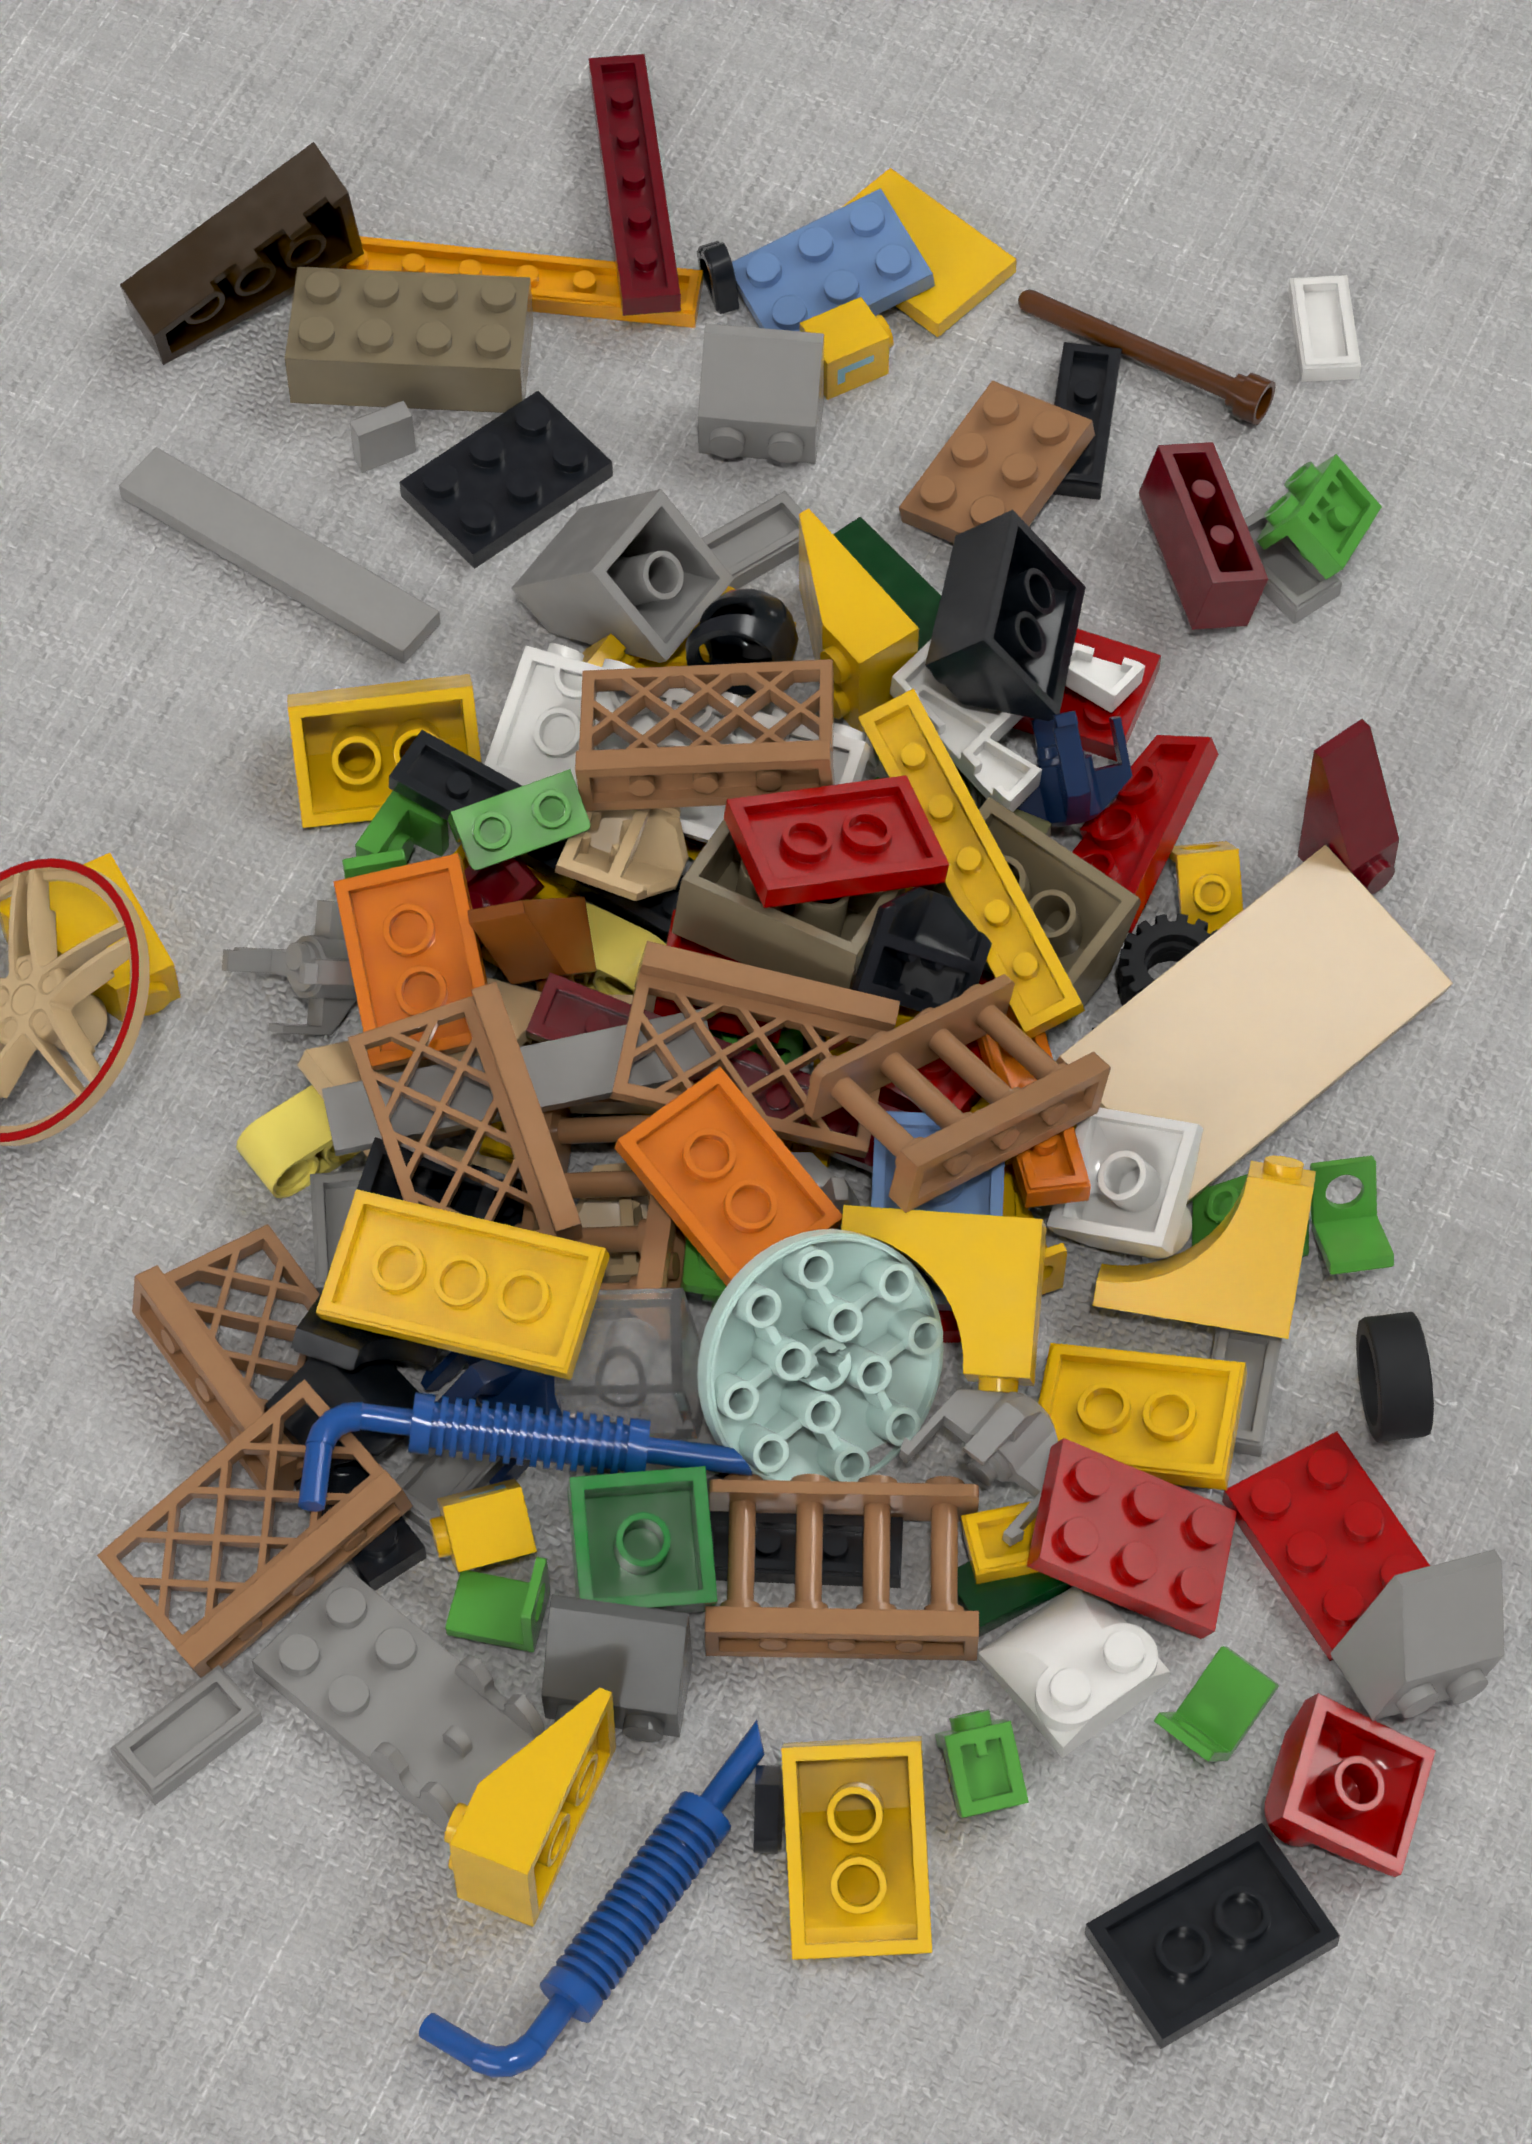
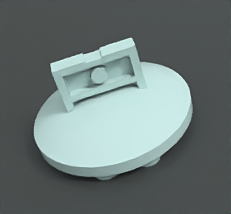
M821 1229L803 1232L787 1237L760 1252L733 1277L722 1292L711 1312L701 1341L697 1372L698 1393L706 1424L716 1443L724 1447L734 1448L747 1462L752 1474L760 1476L763 1480L790 1481L794 1476L801 1474H819L829 1478L830 1481L858 1482L860 1478L872 1475L900 1453L904 1438L906 1437L910 1441L920 1430L932 1406L940 1382L944 1351L943 1328L939 1311L929 1286L912 1263L898 1251L864 1234L848 1230ZM887 1442L895 1445L878 1464L869 1469L868 1451Z

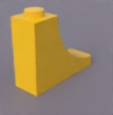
M1266 1156L1264 1163L1251 1161L1246 1181L1237 1201L1224 1220L1209 1235L1181 1253L1152 1263L1138 1265L1101 1264L1096 1280L1092 1306L1288 1339L1316 1171L1303 1169V1162L1285 1156Z
M843 1205L841 1230L864 1234L890 1246L924 1272L944 1294L958 1324L963 1350V1375L968 1382H978V1390L1002 1393H1018V1385L1034 1386L1047 1233L1043 1219L911 1210L905 1213L902 1209Z

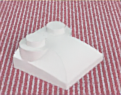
M1099 1107L1097 1114L1077 1123L1075 1130L1091 1184L1089 1201L1053 1205L1046 1226L1057 1235L1095 1248L1155 1259L1166 1258L1177 1253L1188 1241L1192 1230V1217L1186 1204L1193 1180L1203 1128L1195 1123Z
M1074 1586L978 1652L980 1662L1061 1758L1067 1756L1168 1684L1170 1671L1158 1658L1156 1643L1147 1631L1137 1625L1127 1623L1105 1599Z

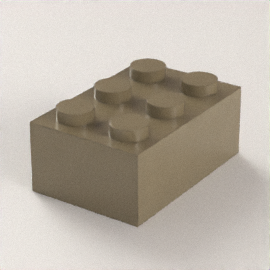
M723 819L681 879L672 933L743 964L852 989L878 907L904 894L906 888L763 908L727 824Z

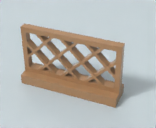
M833 660L584 670L582 674L579 751H576L575 773L578 791L585 810L606 811L726 805L727 799L835 785L833 769ZM820 682V689L802 704L784 693L794 683ZM748 685L757 691L738 707L721 695L731 686ZM672 688H686L694 694L675 710L658 698ZM624 691L632 697L613 712H610L596 701L597 692ZM772 702L788 715L770 729H767L752 718V716ZM710 705L725 717L705 732L689 721V719L704 707ZM644 708H647L662 720L642 735L626 722ZM595 719L599 721L597 725H595ZM801 724L819 736V740L786 742L783 739ZM738 727L756 739L752 743H720ZM675 730H678L693 741L689 746H657ZM613 732L630 744L625 749L594 750L595 746Z
M647 941L637 972L635 990L611 1099L659 1110L679 1096L673 1094V1091L679 1088L682 1092L693 1086L690 1081L714 1067L720 1066L780 1139L865 1158L869 1148L871 1133L859 1122L855 1137L830 1131L822 1118L813 1121L804 1112L807 1096L792 1074L817 1059L822 1061L832 1056L830 1051L846 1042L862 1045L872 1035L894 1029L900 1001ZM647 995L674 1000L686 1019L658 1035L644 1014ZM692 1005L703 1007L704 1009L696 1012ZM720 1012L737 1015L749 1035L723 1050L704 1024V1021ZM755 1020L766 1022L768 1024L760 1028ZM783 1027L800 1030L812 1050L785 1065L767 1036ZM693 1028L711 1057L683 1072L665 1044ZM641 1030L648 1041L636 1048L639 1031ZM819 1035L829 1037L831 1039L823 1043ZM756 1043L775 1072L747 1087L729 1059ZM653 1051L656 1052L673 1077L672 1080L656 1089L628 1083L632 1063ZM779 1081H782L800 1108L784 1119L767 1116L754 1098V1096ZM880 1088L868 1094L877 1103ZM807 1118L811 1126L800 1124L799 1122Z
M496 981L471 989L472 996L348 1037L358 1071L404 1201L459 1213L449 1208L464 1177H467L497 1191L484 1220L494 1222L506 1196L532 1208L539 1228L535 1232L573 1241L583 1238L580 1217ZM465 1017L472 1040L461 1061L428 1047L438 1026ZM424 1031L419 1042L407 1037ZM394 1042L413 1051V1054L401 1078L396 1082L373 1071L366 1050ZM476 1052L484 1072L470 1066ZM423 1056L455 1071L440 1102L407 1087ZM464 1076L488 1086L491 1090L493 1100L482 1122L449 1107ZM378 1085L393 1092L386 1107ZM402 1097L434 1111L419 1143L395 1132L390 1122ZM497 1112L505 1132L491 1126ZM444 1116L476 1131L461 1162L428 1147ZM485 1136L511 1147L514 1161L503 1182L470 1167ZM399 1146L414 1152L407 1167ZM423 1157L456 1172L440 1203L414 1191L411 1179ZM518 1172L520 1173L526 1193L512 1187Z
M266 1224L165 1274L156 1265L135 1275L132 1313L226 1444H229L265 1413L264 1405L268 1400L258 1398L251 1388L254 1375L260 1374L288 1381L307 1362L308 1356L301 1353L297 1366L260 1358L265 1336L293 1341L297 1325L270 1320L276 1298L303 1304L309 1311L320 1294L271 1227ZM262 1249L276 1267L272 1280L236 1273L240 1260ZM282 1276L288 1284L281 1283ZM196 1281L222 1286L216 1308L189 1302L180 1289ZM231 1289L267 1296L262 1318L225 1310ZM204 1322L211 1324L210 1330ZM220 1326L256 1333L257 1336L251 1355L224 1350L216 1340ZM239 1370L246 1371L245 1378ZM272 1432L260 1443H271ZM283 1433L282 1444H292ZM245 1454L239 1462L259 1489L266 1490L269 1455ZM281 1456L277 1490H294V1481L302 1478L304 1457Z
M305 1379L97 1555L200 1678L218 1665L224 1669L413 1507L403 1489L378 1464L357 1438L349 1432L340 1437L339 1441L344 1447L335 1446L332 1458L356 1459L369 1476L348 1494L327 1493L325 1505L334 1506L323 1516L322 1511H311L309 1527L297 1538L272 1537L276 1502L298 1503L300 1492L277 1490L281 1456L304 1457L306 1449L305 1445L282 1444L284 1421L306 1403L318 1417L330 1409ZM272 1432L271 1443H260ZM245 1454L269 1455L266 1490L230 1488L233 1465ZM220 1476L219 1487H208ZM194 1498L217 1499L214 1534L178 1532L181 1509ZM229 1500L264 1502L261 1536L225 1535ZM168 1521L167 1532L156 1531ZM142 1542L165 1543L161 1578L133 1577L120 1560ZM177 1544L212 1546L208 1581L173 1579ZM224 1546L259 1548L257 1572L244 1583L220 1581ZM271 1549H283L270 1560ZM144 1589L160 1590L158 1606ZM172 1591L207 1592L205 1616L182 1635L169 1620ZM219 1593L230 1594L218 1604Z

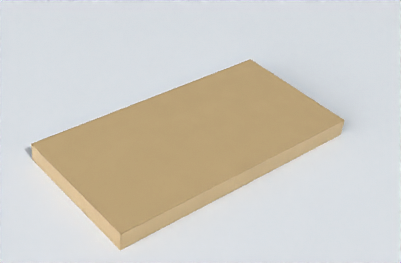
M1324 845L1061 1054L1056 1062L1058 1064H1070L1094 1051L1111 1067L1100 1108L1195 1123L1203 1128L1193 1180L1186 1204L1188 1205L1441 997L1453 982L1327 845Z

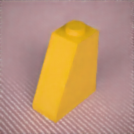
M107 853L83 865L102 873L120 887L132 902L140 918L149 954V990L144 1016L153 1015L163 1010L170 1002L181 998L175 965L111 853ZM49 882L50 910L56 911L57 957L97 933L119 923L108 904L89 888L72 882ZM11 897L0 902V923L7 943L9 939ZM124 936L123 938L119 939L118 941L114 942L113 944H115V943L119 942L120 940L124 939L125 936ZM129 959L113 970L115 976L91 993L99 997L105 1004L107 1012L123 1022L129 997Z

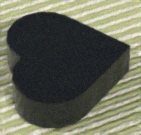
M715 241L699 246L697 250L699 268L703 270V280L716 311L724 314L739 309L735 272L725 243Z
M756 1765L754 1853L778 1854V1850H782L781 1765Z

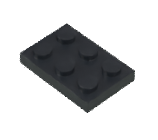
M536 391L401 480L399 484L401 497L475 569L613 476L612 461L539 391Z
M1263 1823L1086 1923L1085 1927L1087 1939L1160 2049L1337 1947L1340 1938L1335 1927Z

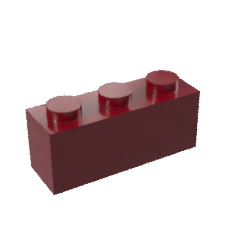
M1214 443L1158 445L1139 490V496L1192 630L1248 626L1266 586L1268 576Z

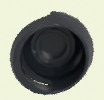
M757 589L731 590L711 602L702 614L700 624L688 636L686 642L687 665L793 661L799 639L793 616L780 599L769 593ZM702 644L705 645L708 651L709 662H705L700 655L699 647ZM748 685L731 686L725 692L748 698L757 691Z

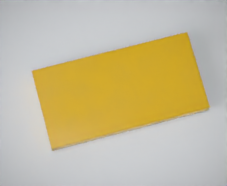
M356 1189L315 1313L321 1320L571 1380L610 1255L607 1249Z

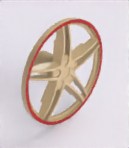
M37 859L15 865L0 872V902L12 895L8 939L9 974L6 978L0 977V1099L1 1097L8 1098L36 1050L41 1052L76 1097L53 1114L40 1120L17 1126H0V1146H21L47 1139L63 1131L84 1116L104 1096L123 1069L139 1035L145 1014L149 990V954L144 929L132 902L120 887L102 873L67 859ZM49 882H72L89 888L108 904L119 923L97 933L57 957L56 911L50 910ZM125 936L124 939H122V940H120L119 942L113 944L114 942L118 941L119 939H121V938H123V937ZM129 959L130 987L125 1016L117 1039L107 1059L100 1067L93 1053L95 1052L94 1047L100 1042L106 1030L107 1010L103 1001L91 993L115 976L113 970ZM57 1048L69 1053L75 1064L90 1082L86 1087L75 1076L76 1072Z

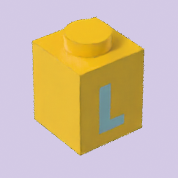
M862 297L799 323L800 332L824 334V396L827 400L889 374V348L894 345L891 329L882 315L875 316Z
M515 1478L437 1498L441 1516L429 1519L435 1548L439 1558L451 1556L452 1564L458 1572L537 1552L522 1487Z

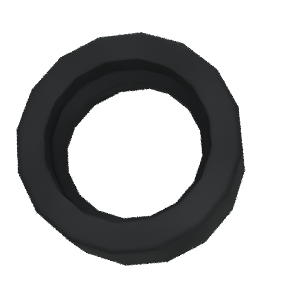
M1414 1312L1362 1318L1359 1320L1356 1334L1357 1369L1364 1414L1372 1437L1376 1442L1425 1437L1431 1434L1434 1419L1433 1382L1428 1349L1419 1319Z

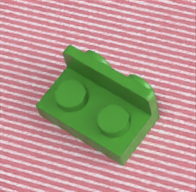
M1337 454L1317 467L1312 462L1304 464L1286 480L1284 486L1288 489V492L1273 503L1265 512L1264 517L1268 522L1256 539L1257 543L1265 550L1288 536L1296 545L1301 556L1306 561L1312 563L1326 580L1343 570L1382 508L1379 502Z
M571 769L450 812L448 817L456 843L461 842L470 868L473 871L485 869L587 832L591 826Z

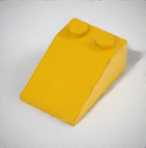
M808 508L799 513V590L814 660H833L834 718H843L852 728L864 732L858 717L894 699L890 694L892 676L918 652L919 628Z
M599 1687L480 1781L468 1805L461 1802L457 1804L447 1824L444 1842L450 1846L451 1854L448 1868L453 1870L458 1898L534 1927L616 1750L612 1692Z
M922 1736L784 1743L781 1747L792 1960L932 1953Z

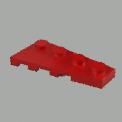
M1156 735L1132 764L1133 776L1118 792L1115 800L1097 818L1085 822L1079 829L1083 839L1074 848L1072 853L1138 896L1141 900L1128 933L1133 932L1219 755L1212 737Z

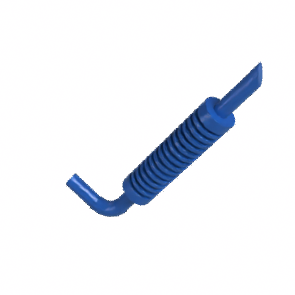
M416 1392L413 1409L363 1402L342 1403L325 1411L311 1426L305 1443L306 1449L298 1506L301 1509L315 1512L325 1509L332 1453L335 1445L342 1435L360 1430L410 1436L408 1453L428 1455L429 1448L436 1449L435 1456L442 1457L443 1450L449 1451V1458H455L456 1452H463L462 1459L469 1460V1454L473 1453L476 1454L475 1461H482L483 1455H490L489 1462L496 1463V1456L503 1457L502 1464L508 1465L510 1458H515L517 1466H523L524 1459L530 1460L529 1467L536 1468L537 1461L543 1462V1469H549L550 1463H557L556 1470L563 1471L564 1464L570 1465L569 1472H576L577 1466H583V1473L590 1474L591 1467L597 1468L596 1475L604 1474V1469H609L610 1474L617 1473L618 1471H623V1473L645 1471L646 1464L678 1468L706 1466V1471L752 1476L753 1474L747 1462L734 1448L724 1447L723 1445L649 1437L651 1421L647 1419L630 1418L629 1424H623L624 1417L617 1416L615 1423L610 1422V1415L604 1414L603 1420L598 1421L596 1413H590L589 1419H583V1412L577 1411L576 1418L570 1417V1410H563L562 1416H556L557 1409L550 1408L549 1415L543 1414V1407L536 1406V1413H530L529 1405H523L522 1411H516V1404L510 1403L509 1410L502 1409L503 1402H496V1408H489V1401L483 1400L482 1407L475 1406L476 1399L469 1398V1405H463V1398L456 1397L454 1404L449 1403V1396L442 1395V1402L435 1401L436 1394Z
M757 1719L700 1796L687 1791L679 1794L669 1808V1813L662 1817L661 1823L654 1828L653 1834L649 1835L645 1840V1845L641 1846L637 1851V1856L633 1857L629 1862V1867L622 1871L621 1878L614 1882L613 1888L605 1894V1899L597 1905V1910L593 1911L589 1916V1921L585 1922L581 1927V1932L574 1936L572 1939L573 1943L569 1944L564 1950V1955L557 1959L556 1966L551 1967L540 1982V1989L549 2001L524 2035H521L515 2042L506 2046H495L482 2042L436 2013H431L422 2022L419 2029V2037L467 2065L474 2072L491 2078L513 2077L533 2068L547 2054L548 2049L572 2017L581 2022H591L603 2006V2001L607 2000L611 1995V1990L615 1989L619 1984V1979L625 1976L627 1968L633 1965L635 1957L641 1954L644 1950V1945H647L652 1939V1934H655L660 1928V1923H663L668 1917V1912L674 1909L676 1902L682 1898L684 1891L692 1884V1880L696 1879L699 1875L700 1869L704 1868L707 1864V1859L715 1853V1848L720 1846L731 1831V1824L722 1812L765 1755Z

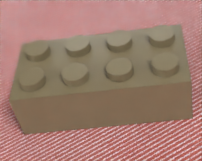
M297 267L285 351L290 403L387 407L404 401L410 409L506 412L524 400L526 395L533 331L530 277Z

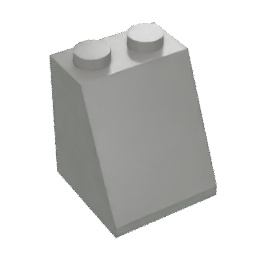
M658 489L579 508L513 585L512 590L548 633L592 645L611 633L626 647L624 650L625 654L661 663L666 662L699 623L706 608L723 594L734 578L663 490Z

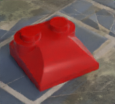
M1317 1693L1304 1701L1284 1735L1265 1800L1264 1810L1268 1826L1279 1840L1290 1846L1304 1847L1314 1844L1392 1877L1402 1875L1436 1750Z

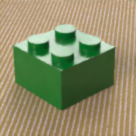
M706 1466L569 1477L567 1496L576 1598L681 1613L705 1612V1606H716L718 1599Z

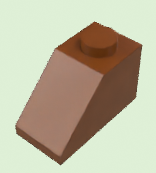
M585 897L520 900L467 911L469 924L511 984L535 982L537 991L542 992L549 973L574 982L573 976L597 972Z

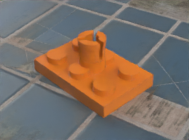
M459 853L333 881L363 1032L472 996L471 989L488 984L478 935L469 924L467 911L473 909L463 861ZM465 1017L438 1026L428 1047L446 1055L466 1051L472 1036ZM424 1031L407 1037L419 1042ZM394 1042L367 1050L374 1071L408 1064L413 1054V1051Z
M720 1066L617 1139L614 1149L726 1286L750 1260L771 1245L803 1232L836 1229L842 1223L841 1212Z

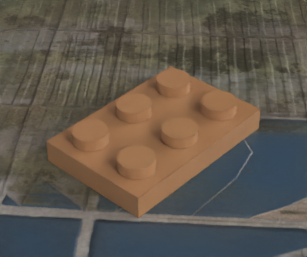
M991 381L899 506L902 522L954 543L956 535L1011 510H1014L1030 526L1095 436L1093 421L998 382Z

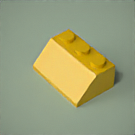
M470 674L287 695V708L303 828L373 820L393 791L388 788L389 775L421 730L481 762L474 693Z

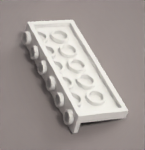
M549 643L547 651L525 645L484 764L522 786L571 769L578 788L575 759L576 751H579L583 671L635 667L612 659H605L602 667L582 662L584 658L582 653L556 643ZM672 688L658 698L675 710L694 694L686 688ZM624 691L597 692L596 701L610 712H613L632 697ZM729 692L721 694L737 707L747 700ZM707 705L690 718L689 721L707 732L725 716L710 705ZM774 707L771 715L757 712L752 718L767 729H770L788 714L779 707ZM644 708L626 723L643 735L662 719L649 709ZM595 719V725H597L599 721ZM833 723L835 785L859 782L862 779L865 767L876 768L879 758L876 752L865 742L867 736L865 733L838 723ZM801 724L783 740L786 742L819 740V736ZM738 727L720 743H752L756 739ZM675 730L657 746H689L693 741L678 730ZM613 732L595 746L594 750L625 749L630 744ZM726 805L680 807V820L684 836L707 843L723 821Z

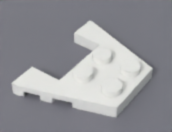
M930 640L892 676L890 694L893 698H896L914 688L953 763L986 799L991 797L1014 812L1039 786L1042 773L1041 768L997 743L1023 716L962 704L944 684L939 683L933 677L931 671L925 666ZM1074 642L1065 686L1112 713L1142 683L1145 665L1125 657L1122 665L1093 657L1095 648Z

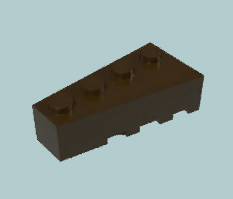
M313 142L121 283L120 287L131 317L162 364H167L293 294L297 267L339 268L363 255L364 252L349 192Z

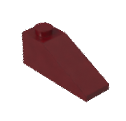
M1360 719L1313 752L1297 856L1304 862L1324 845H1327L1371 894H1374L1385 887L1395 873L1394 866L1399 836L1371 727L1363 719Z

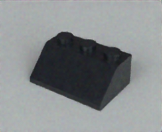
M1014 510L1008 511L955 536L925 666L931 671L933 677L939 683L944 684L962 704L1051 721L1054 720L1053 715L1060 714L1086 587Z

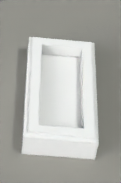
M1348 276L1290 278L1288 293L1301 382L1359 379L1361 362Z

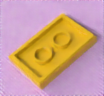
M892 168L885 171L844 205L846 206L881 188L932 271L935 282L934 287L896 305V307L936 337L941 336L1016 273L1017 259Z
M1050 1343L1038 1404L1044 1408L1052 1419L1058 1441L1063 1438L1174 1485L1227 1491L1247 1379L1246 1362Z

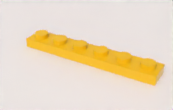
M914 688L859 716V722L888 777L907 775L949 863L945 881L946 887L964 914L992 943L986 962L994 977L997 978L1005 974L1015 983L1009 1005L1023 1032L1032 1039L1084 1012L1085 1009L1082 1001Z

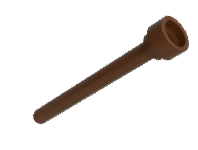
M1028 289L1019 295L1018 305L1024 312L1104 347L1122 349L1121 354L1219 396L1225 399V406L1231 408L1233 416L1253 425H1258L1270 408L1276 388L1274 381L1255 373H1250L1248 376L1238 374L1236 377H1232L1035 290Z

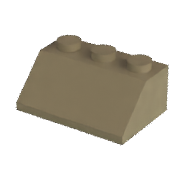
M988 797L979 811L1083 1006H1085L1111 972L1141 904V900L1138 896L991 797ZM945 883L919 886L920 888L952 898Z

